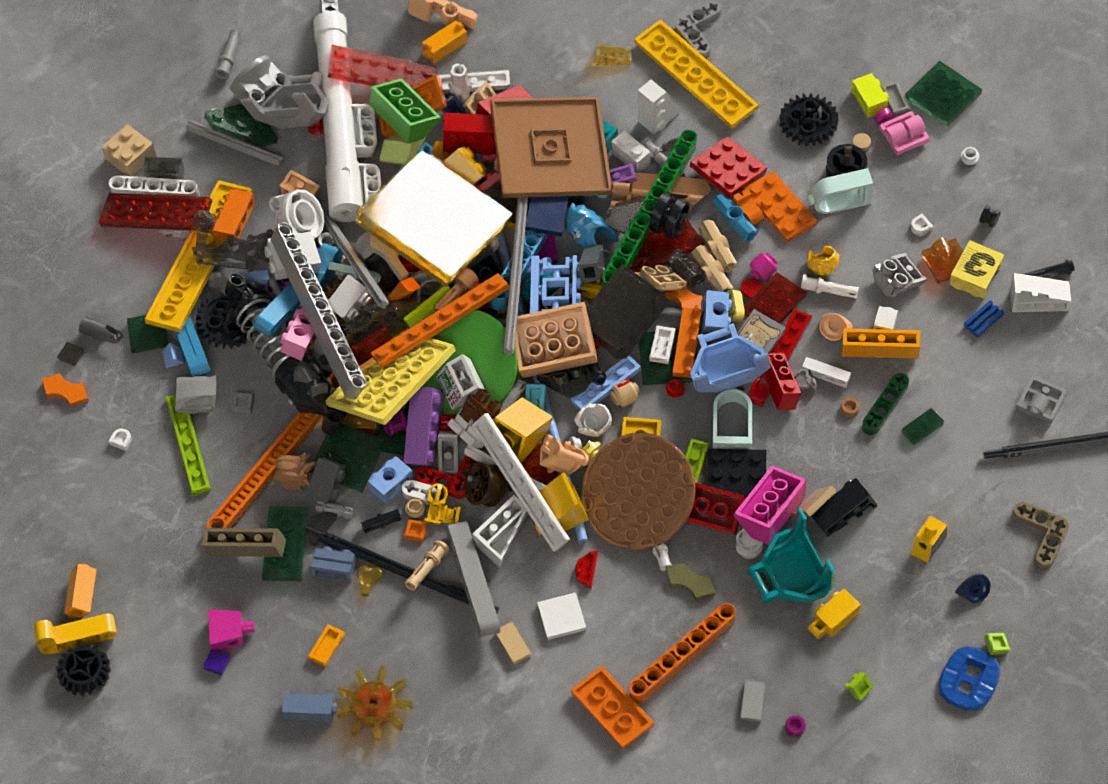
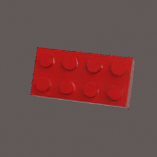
M444 113L443 152L452 154L458 148L465 147L470 148L474 154L496 155L491 115Z
M695 483V500L686 523L736 536L740 523L734 517V513L746 497Z

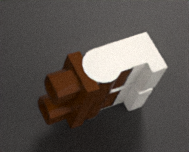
M480 388L475 395L469 394L459 414L447 424L470 447L481 449L484 444L471 425L483 414H489L494 422L495 417L499 415L503 406L495 399H491L488 404L487 400L491 394L486 389Z

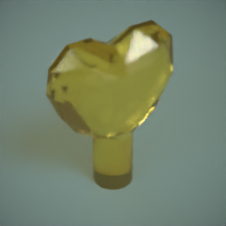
M362 565L358 568L357 575L359 581L363 584L362 596L368 597L371 586L382 578L383 571L379 567L370 568Z

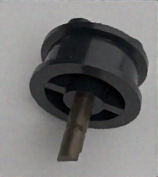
M841 144L834 147L827 156V177L867 169L868 160L865 152L852 144Z

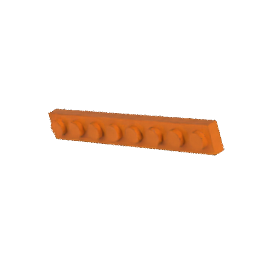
M497 273L371 352L372 358L381 368H384L510 289L508 283Z

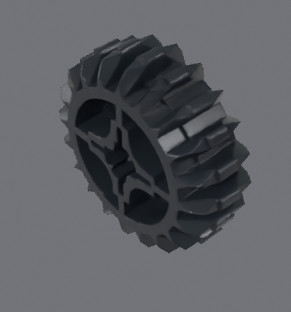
M86 643L82 647L76 644V649L74 650L68 647L69 653H62L63 659H58L59 666L56 667L60 685L65 687L67 692L71 691L73 695H76L78 692L81 696H84L85 692L91 695V690L94 689L99 692L98 686H105L104 680H109L108 673L111 672V663L107 658V654L102 652L100 647L95 648L93 644L89 647Z

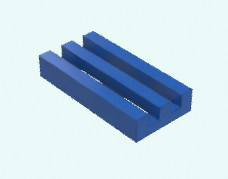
M990 300L964 322V327L978 338L1004 315V311L1002 309L999 310V307L997 305L994 306ZM994 312L996 313L981 328H979L977 331L975 330L980 324L986 321L987 318L990 317Z

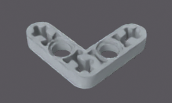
M710 1L675 21L676 32L704 58L710 56L711 46L697 28L715 20L721 15L720 3ZM700 15L703 19L695 20L694 16ZM690 35H696L698 38L696 40H690L688 37Z

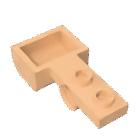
M408 0L407 10L409 14L428 22L435 12L441 15V22L446 26L454 21L461 22L464 26L474 29L478 14L472 10L462 8L454 2L447 0Z

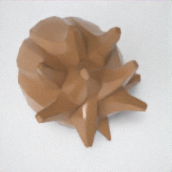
M303 453L300 456H280L274 462L277 471L272 481H280L284 489L303 492L301 486L310 485L309 479L312 478L313 474L309 472L316 462L306 463L310 457L309 453L307 455Z

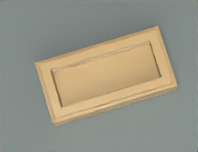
M513 622L500 627V633L495 635L513 665L531 657V652Z

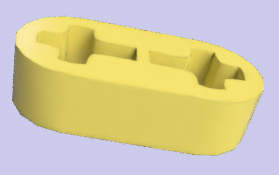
M729 289L727 293H729V299L732 300L731 310L728 311V317H731V322L741 323L745 314L742 294L738 290Z

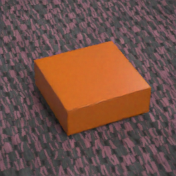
M409 519L404 539L423 543L428 523Z

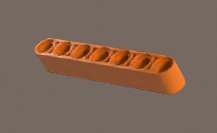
M725 603L715 609L630 683L629 696L637 704H642L734 625L736 614L734 606ZM723 614H729V615H731V616L728 617V618H725V617H723L722 615H723ZM710 626L716 627L715 630H709L707 628ZM694 639L702 640L700 643L693 642ZM681 651H684V652H686L687 654L682 656V655H679L678 653L681 652ZM665 664H671V665H672L671 668H665V667H663V666H664ZM650 677L658 678L656 681L649 680ZM637 689H640V690L643 691V692L640 693V694L634 693V691L637 690Z

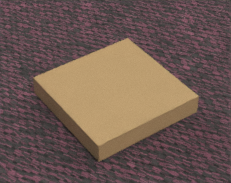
M833 486L816 489L798 507L802 509L805 517H810L836 493V489ZM797 508L791 514L794 520H796Z

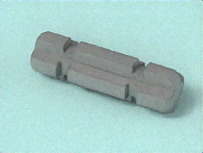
M320 500L317 501L315 506L318 512L323 513L326 511V514L338 517L343 516L346 519H351L354 512L353 508H343L342 505L334 503L326 504Z

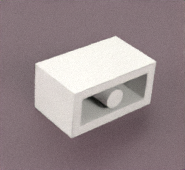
M625 130L611 141L612 154L625 165L632 163L635 172L641 173L651 164L650 151Z

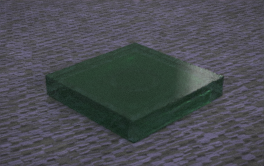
M146 315L127 318L131 352L137 353L165 348L169 344L167 329L146 324Z

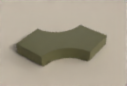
M685 563L666 567L671 588L686 589L693 595L695 600L715 596L710 575H697L691 572Z

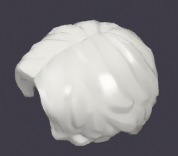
M590 403L583 407L575 416V423L579 427L578 432L580 434L599 437L611 428L612 416L605 405Z

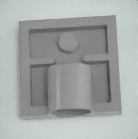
M1032 375L1016 405V409L1052 424L1068 390Z

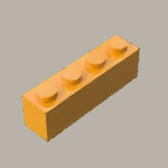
M843 329L842 357L919 359L920 331Z

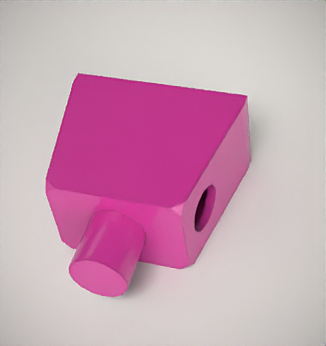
M208 610L209 637L212 650L219 652L242 646L244 644V634L255 633L254 621L243 622L240 611Z

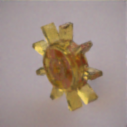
M381 666L376 681L367 682L364 674L358 669L355 673L360 686L355 691L339 686V695L350 699L351 706L336 710L338 719L354 715L357 719L350 729L351 736L355 737L361 728L366 725L373 727V736L375 741L379 742L381 739L380 726L387 722L392 724L397 730H403V724L394 716L396 709H413L411 700H396L395 694L407 686L404 678L397 681L391 687L384 683L386 669Z

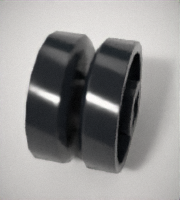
M662 193L653 209L649 230L657 234L664 232L666 237L676 240L687 221L690 209L689 201L681 198L675 201L673 195Z

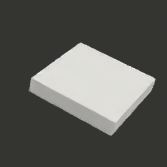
M576 592L537 602L547 640L586 630Z

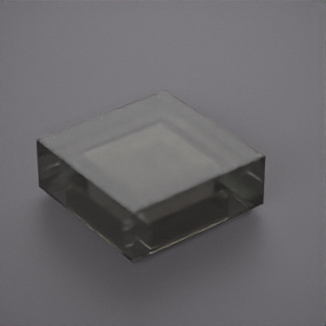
M66 342L57 357L58 360L75 366L84 350L79 346Z

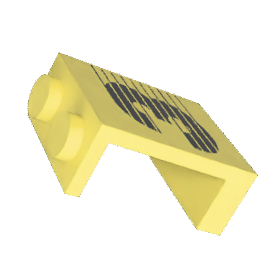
M969 241L951 274L949 285L984 299L987 287L995 272L1000 270L1003 265L1004 254Z

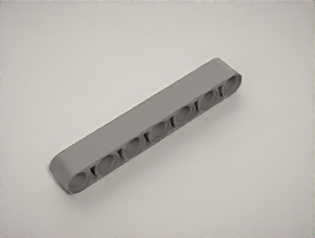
M464 521L447 525L448 538L480 637L500 633L499 620L468 523Z

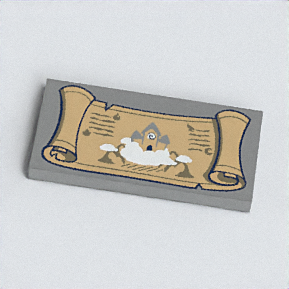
M754 309L737 334L763 348L765 353L770 354L786 331V327ZM749 383L738 387L745 390Z

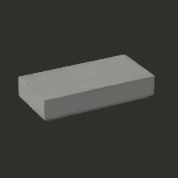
M898 81L881 85V89L889 97L888 108L893 113V117L910 112V107Z
M745 680L741 720L761 723L766 682Z

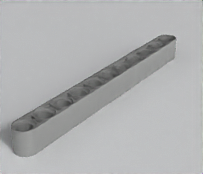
M284 222L279 223L271 236V242L344 395L349 399H357L366 386L365 377L292 226Z

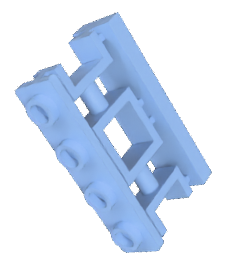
M573 255V259L566 257V265H548L547 258L540 260L539 256L531 257L530 313L539 312L540 299H542L543 306H552V309L570 305V298H572V304L581 303V293H578V289H581V278H578L580 271L577 255ZM570 267H573L572 284H570L569 277H560V275L570 274ZM541 268H543L544 275H553V278H543L542 285H540ZM547 287H565V296L547 297Z

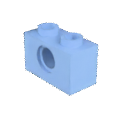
M706 291L703 297L702 332L712 333L731 324V317H728V311L731 310L732 306L729 293ZM713 310H718L721 315H716Z
M395 456L392 460L386 461L383 468L369 477V490L386 504L402 490L404 482L413 480L412 470Z

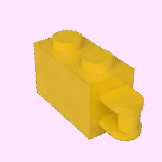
M845 589L835 592L830 597V601L816 608L814 622L810 624L808 630L817 639H820L826 633L832 637L860 614L861 604Z

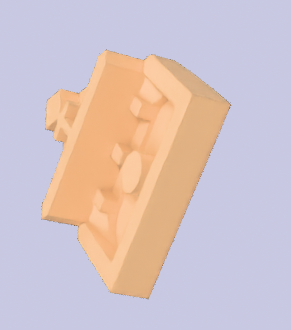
M291 169L282 183L279 184L282 195L295 190H306L316 197L322 189L317 183Z

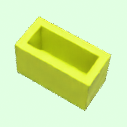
M872 73L852 80L851 91L867 118L887 108L889 97L886 92H883L880 81L875 79Z

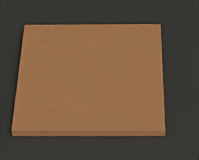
M599 97L490 99L502 198L612 195Z

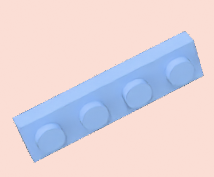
M627 355L605 372L607 378L604 384L596 385L593 382L590 383L585 392L570 399L571 403L579 411L590 403L598 404L610 395L612 386L625 379L630 380L641 371V366Z

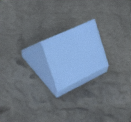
M169 343L162 351L165 367L169 368L184 364L181 347Z

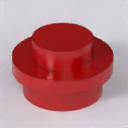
M673 379L666 385V393L672 398H679L685 392V386L680 380Z

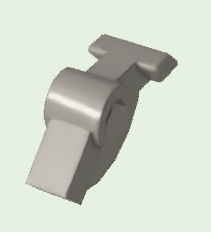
M807 369L791 370L799 389L811 388L814 393L817 391V382L809 375Z

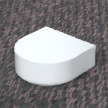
M921 214L911 221L910 228L912 233L922 236L932 231L933 225Z
M117 429L110 437L109 445L127 451L132 441L130 432L126 429Z

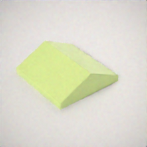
M398 133L393 134L384 140L379 160L385 163L409 165L426 137L408 144Z

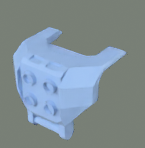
M732 323L728 327L712 333L697 335L701 349L690 374L697 392L718 394L729 388H736L754 382L756 378L770 368L768 354L764 352V349L746 338L738 336L735 325ZM730 334H731V336H732V338H729V339H726V340H723V341H720V342H717V343H714V344H711V345H708V346H707V344H706V342H709V341H712V340H715V339H718V338H721V337H724V336H727V335H730Z

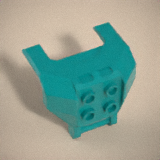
M797 507L796 523L791 528L777 533L762 561L746 569L748 575L752 576L762 596L763 604H769L778 599L812 603L824 598L833 589L835 570L829 560L824 565L822 564L810 541L806 529L807 518L800 507ZM764 572L773 591L768 592L759 573Z

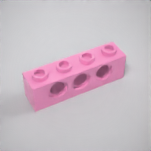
M300 303L299 307L301 309H296L293 316L294 322L290 321L286 329L288 333L284 332L280 343L283 345L280 352L302 361L315 336V332Z

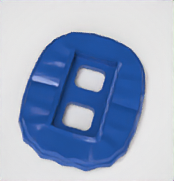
M974 647L958 649L951 655L943 668L938 683L939 695L944 698L946 703L952 704L954 707L961 708L964 711H977L985 707L995 692L1001 673L999 663L992 655ZM969 665L980 668L981 671L978 677L966 673ZM961 682H966L973 686L969 694L958 690Z

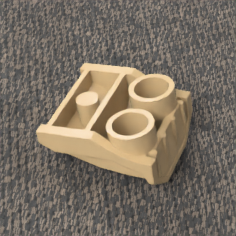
M656 265L655 269L643 266L641 272H635L632 277L637 286L654 292L678 290L687 284L684 279L676 273H669L670 270L662 265Z

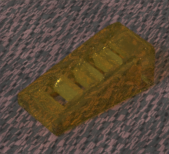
M596 44L593 52L594 65H631V48Z

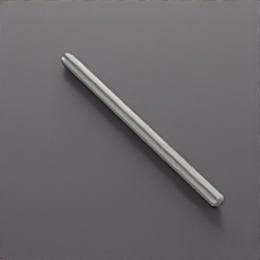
M520 197L517 201L503 349L505 354L510 355L514 353L528 197Z
M325 215L324 226L377 306L385 309L389 301L335 221L328 215Z

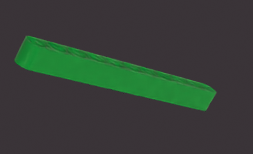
M685 130L681 133L602 275L604 293L610 295L618 291L650 233L649 223L656 202L662 193L671 195L695 152L697 134L693 130Z

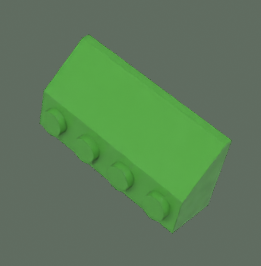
M402 78L371 87L369 105L408 144L424 139L441 120V117Z

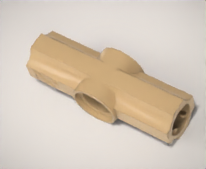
M713 220L703 221L699 225V231L706 242L707 249L715 260L721 263L724 272L733 271L737 267V262L730 251L726 237L721 235Z
M700 245L692 251V257L699 266L705 282H709L713 289L718 292H727L729 289L733 290V286L725 276L721 263L713 258L706 246Z

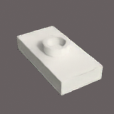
M656 326L649 361L663 364L669 363L675 328Z

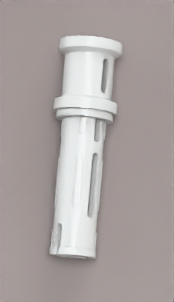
M804 274L800 290L815 291L816 294L825 292L857 299L859 287L824 281L822 277L813 278Z

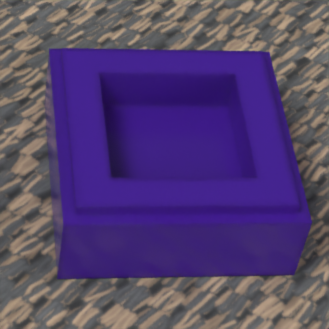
M211 649L203 668L204 670L223 675L230 656Z

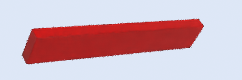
M794 309L785 325L786 331L771 353H784L787 361H789L811 322L812 316ZM768 370L755 379L747 393L752 404L762 408L771 394Z

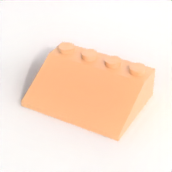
M585 302L517 316L515 346L519 372L523 378L598 362Z

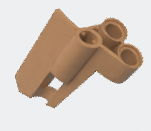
M635 172L637 182H613L610 216L629 218L630 209L639 210L658 175ZM680 177L671 195L687 197L685 200L690 203V212L712 190L705 179Z

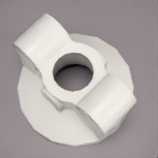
M295 190L288 194L270 198L269 207L272 212L276 213L277 226L282 222L288 223L292 226L295 234L312 232L314 239L319 237L324 226V214L319 201L313 194L306 190Z

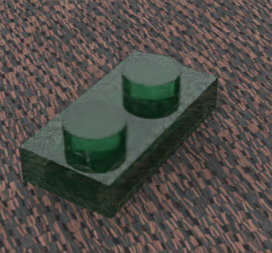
M930 408L903 427L901 432L913 445H916L944 425V420Z

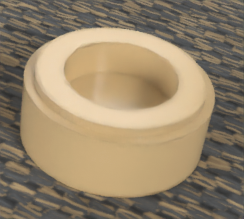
M859 133L854 136L852 145L858 146L865 152L871 146V138L867 134Z

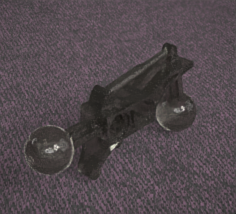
M201 210L194 214L192 226L197 231L196 245L192 247V252L194 256H197L196 262L198 265H217L227 268L245 269L248 272H252L257 265L259 266L260 261L270 262L269 258L265 256L264 247L267 244V240L274 233L272 229H268L267 232L257 236L248 235L247 240L228 236L223 244L214 248H207L208 233L215 226V217L206 210ZM234 245L239 247L236 251L229 250ZM251 250L257 251L253 256L247 255ZM203 258L210 259V260H219V259H224V258H231V259H235V260H239V261L246 262V264L233 263V262H224V261H222V262L206 261V260H203Z

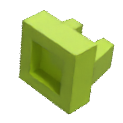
M860 671L858 674L852 675L853 680L850 683L846 682L844 684L846 690L859 701L873 688L867 674Z

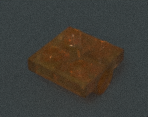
M941 238L936 240L930 248L923 250L921 255L939 284L950 280L963 250L956 238L949 241Z

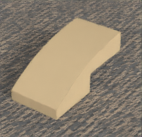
M484 82L466 100L462 107L467 114H475L478 102L497 94L488 82Z

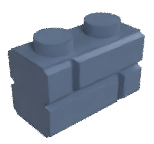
M330 547L315 548L311 565L312 576L351 582L356 565L355 554L345 549L340 552L334 551Z

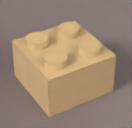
M128 124L102 146L105 159L126 176H134L156 156L153 143Z

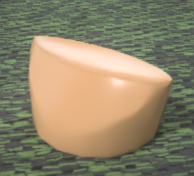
M835 313L823 315L819 323L821 334L826 339L832 341L842 339L843 329L853 328L849 320Z

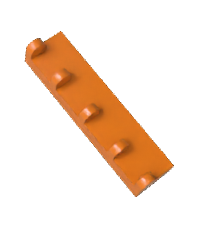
M695 305L694 308L683 307L673 376L692 378L690 373L694 365L698 341L697 335L699 334L702 307L700 305Z

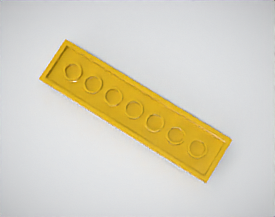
M661 19L634 39V44L731 129L758 110L759 105Z

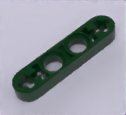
M897 373L889 381L863 420L862 430L865 434L875 435L879 432L908 389L909 378L907 375ZM903 381V383H901V384L899 385L898 390H897V389H896L897 382ZM891 393L896 398L894 400H887L885 396ZM877 408H884L886 413L879 415L875 410ZM873 419H876L874 426H871V428H869L868 425H870L873 422Z

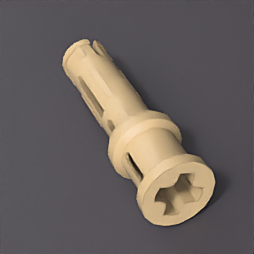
M435 541L433 548L425 553L423 562L406 580L405 586L409 590L415 591L433 567H437L442 557L449 553V547L442 541Z

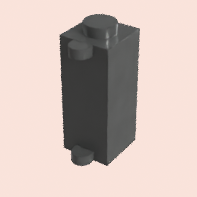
M603 245L584 247L578 265L582 282L598 281L601 279L602 274H604L605 258L609 257L610 252L604 250Z

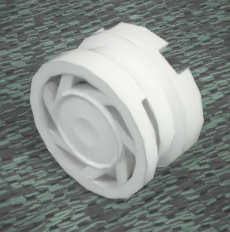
M745 529L740 530L736 537V551L746 559L758 557L762 553L763 542L751 538Z

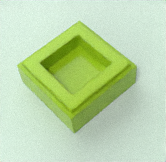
M992 633L984 636L990 655L1008 654L1010 651L1004 633Z

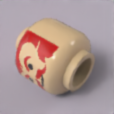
M625 379L612 386L610 396L616 406L619 405L624 408L638 400L640 390L635 382L632 383L630 380Z

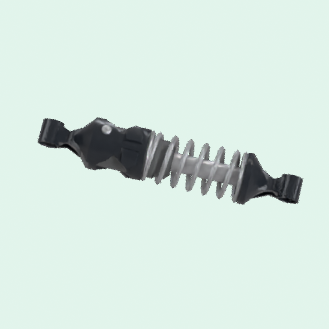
M230 274L224 292L230 298L240 299L233 313V319L238 327H241V331L247 333L248 341L254 342L253 348L260 351V358L266 359L265 365L268 368H273L272 375L275 378V384L282 394H286L289 397V404L291 406L294 405L298 412L323 416L322 431L330 436L336 435L347 413L329 407L326 403V399L336 390L331 386L330 378H326L323 375L322 367L315 357L311 358L308 352L305 353L302 361L280 352L283 345L280 343L285 329L288 327L286 322L280 327L283 328L281 334L279 335L275 332L271 337L253 328L256 318L271 303L269 292L258 289L254 283H251L240 274ZM258 331L259 335L256 339H251L250 333ZM264 339L266 343L261 348L257 347V341ZM270 348L272 352L269 356H263V350Z

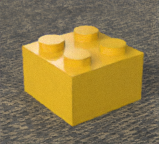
M461 147L443 161L442 164L465 191H468L488 173L486 172L487 168L482 162L476 161L474 158L475 154L470 148Z

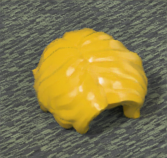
M827 245L823 247L822 253L816 255L810 250L807 257V266L813 273L819 276H827L833 274L838 267L840 255L831 246Z

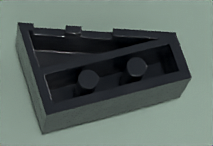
M855 478L847 481L843 488L829 498L811 517L825 535L829 537L848 525L847 521L855 515L859 518L863 515L862 511L870 506L874 509L878 505L859 480Z

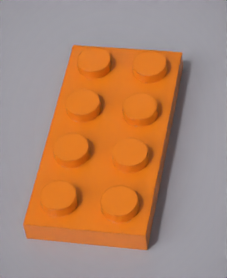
M437 74L411 87L435 112L447 107L441 79ZM378 114L383 136L388 138L396 134L397 132Z
M774 171L743 188V191L746 189L750 191L751 197L761 209L764 217L787 243L817 225L815 217Z
M600 666L571 689V694L622 750L654 726V722L603 666Z

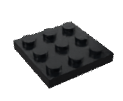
M708 449L707 486L744 495L747 498L766 473V450Z

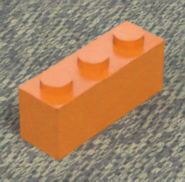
M232 188L230 194L225 198L223 209L219 211L217 222L212 226L215 242L232 246L237 245L255 206L253 193Z

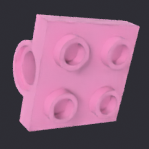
M912 111L879 125V130L897 156L928 143L930 139L925 132L922 118L919 115L915 116Z

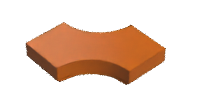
M686 286L678 290L665 291V298L677 302L682 310L683 307L694 308L695 305L702 307V296L690 292Z
M60 373L42 379L46 395L49 398H63L69 403L70 407L89 401L83 383L67 382Z

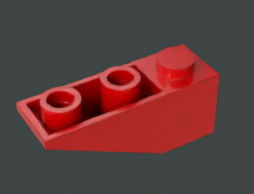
M784 353L768 354L770 363L768 375L777 410H795L801 391Z

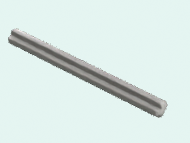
M189 120L186 124V129L190 132L276 166H281L283 162V157L197 122Z

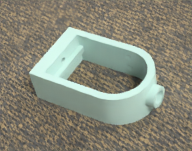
M868 168L824 178L811 187L810 194L807 195L809 205H814L816 211L823 214L869 205L872 203L873 181Z
M729 388L721 392L714 400L713 449L752 450V402L746 393L737 388ZM736 402L746 408L748 413V437L717 436V412L723 404Z

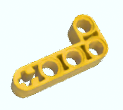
M102 614L54 627L49 620H41L33 625L37 646L44 655L66 651L68 647L73 649L76 644L81 647L84 643L89 645L109 640L117 635L112 614Z

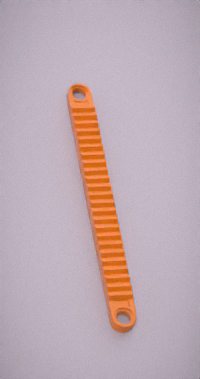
M332 372L329 376L332 382L331 386L337 389L340 385L334 372ZM299 412L208 520L207 528H212L217 523L222 524V528H231L234 523L237 524L239 517L242 518L243 513L247 512L249 506H252L253 500L256 501L258 494L261 495L262 490L266 489L268 483H271L277 471L274 465L276 459L283 455H294L295 450L299 449L300 444H303L305 438L309 437V433L313 432L314 427L323 416Z

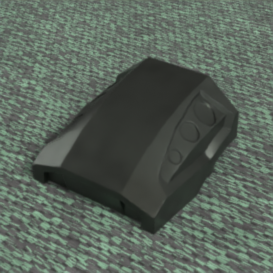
M582 366L536 375L540 383L569 398L585 392L591 382L590 373L584 371Z

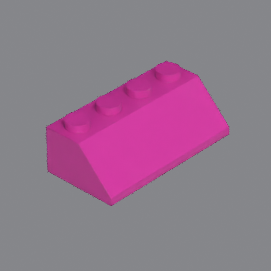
M771 466L736 510L734 517L751 538L769 545L804 499L807 480Z

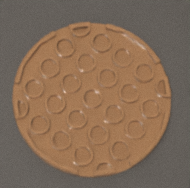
M650 433L625 434L605 444L590 461L582 481L581 500L589 518L590 526L608 543L627 550L651 549L670 540L686 523L695 500L694 474L686 456L670 441Z

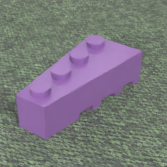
M421 387L410 398L404 464L432 467L435 460L440 416L442 415L445 399L444 392L433 387Z

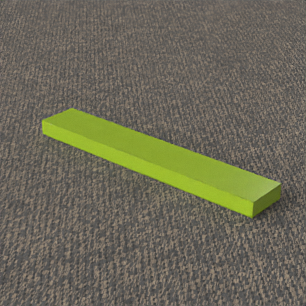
M176 394L166 396L192 496L209 492L211 488L190 413L175 412Z

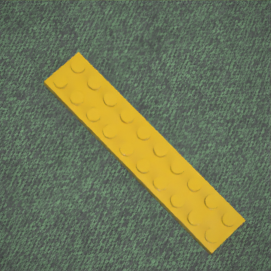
M218 180L145 317L146 324L181 332L226 244L215 242L214 234H212V226L217 222L219 211L225 205V198L230 194L232 188L253 193L251 188Z

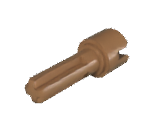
M466 268L455 278V285L434 306L436 312L456 300L463 292H469L476 285L479 278L472 270Z

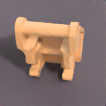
M548 434L546 435L540 448V465L547 467L548 473L557 471L570 475L581 466L587 465L589 457L585 451L579 449L576 445H570L567 441L561 444L562 442L559 439L553 438V436Z

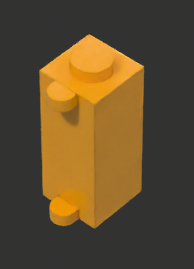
M454 21L423 41V56L435 64L468 42L467 31L463 28V24Z
M77 564L70 570L64 614H67L72 619L76 617L82 619L91 610L96 569L91 568L87 564Z

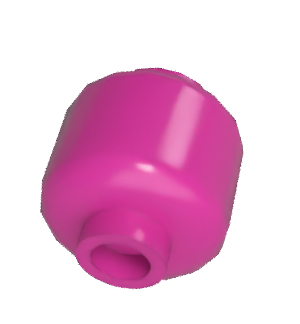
M760 253L750 262V274L756 280L760 278L766 281L777 271L776 265L778 263L769 253Z

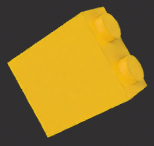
M520 398L497 415L494 423L519 462L522 463L549 432L553 416L526 399Z
M565 472L539 491L564 531L589 520L577 491ZM535 525L538 534L542 535L538 527Z

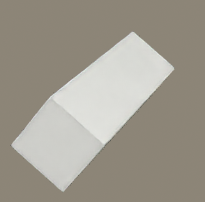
M806 357L802 368L808 370L810 376L847 388L851 379V372Z

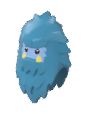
M572 203L568 210H566L565 229L574 236V241L580 246H596L594 233L600 234L610 241L619 242L614 228L606 220L597 216L594 211L585 208V205L575 206Z

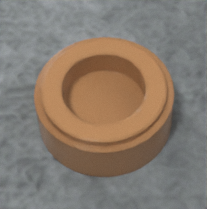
M845 398L841 402V413L849 418L858 415L860 410L859 402L855 398Z

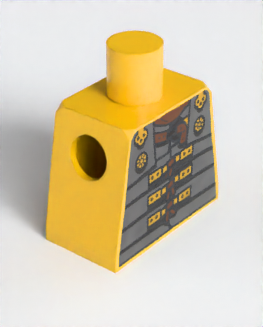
M929 516L915 536L911 554L928 564L948 535L947 525Z

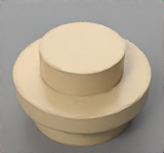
M411 499L406 504L405 510L408 516L418 518L424 514L425 505L419 499Z

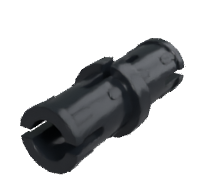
M397 508L382 515L379 513L374 518L362 521L361 525L366 534L378 528L384 529L386 525L401 521L402 519Z

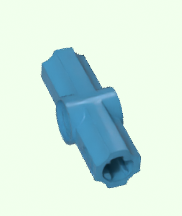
M721 193L713 200V206L727 221V226L733 229L744 242L752 241L757 235V230L743 215L742 208L736 206L725 194Z

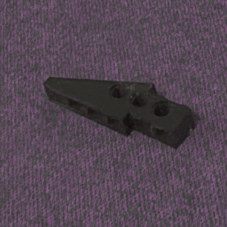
M427 294L389 301L385 309L378 307L377 304L361 306L362 314L340 325L353 354L375 340L382 344L408 328L403 318L432 295Z

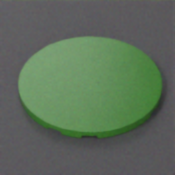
M475 310L432 337L433 339L453 344L456 351L422 387H433L443 392L436 376L446 363L464 354L471 359L484 388L491 394L487 403L489 404L491 399L502 403L507 398L516 379L518 360L516 346L512 355L503 352L505 327L497 319L482 311ZM445 396L442 415L456 414L457 416L462 406L452 410Z

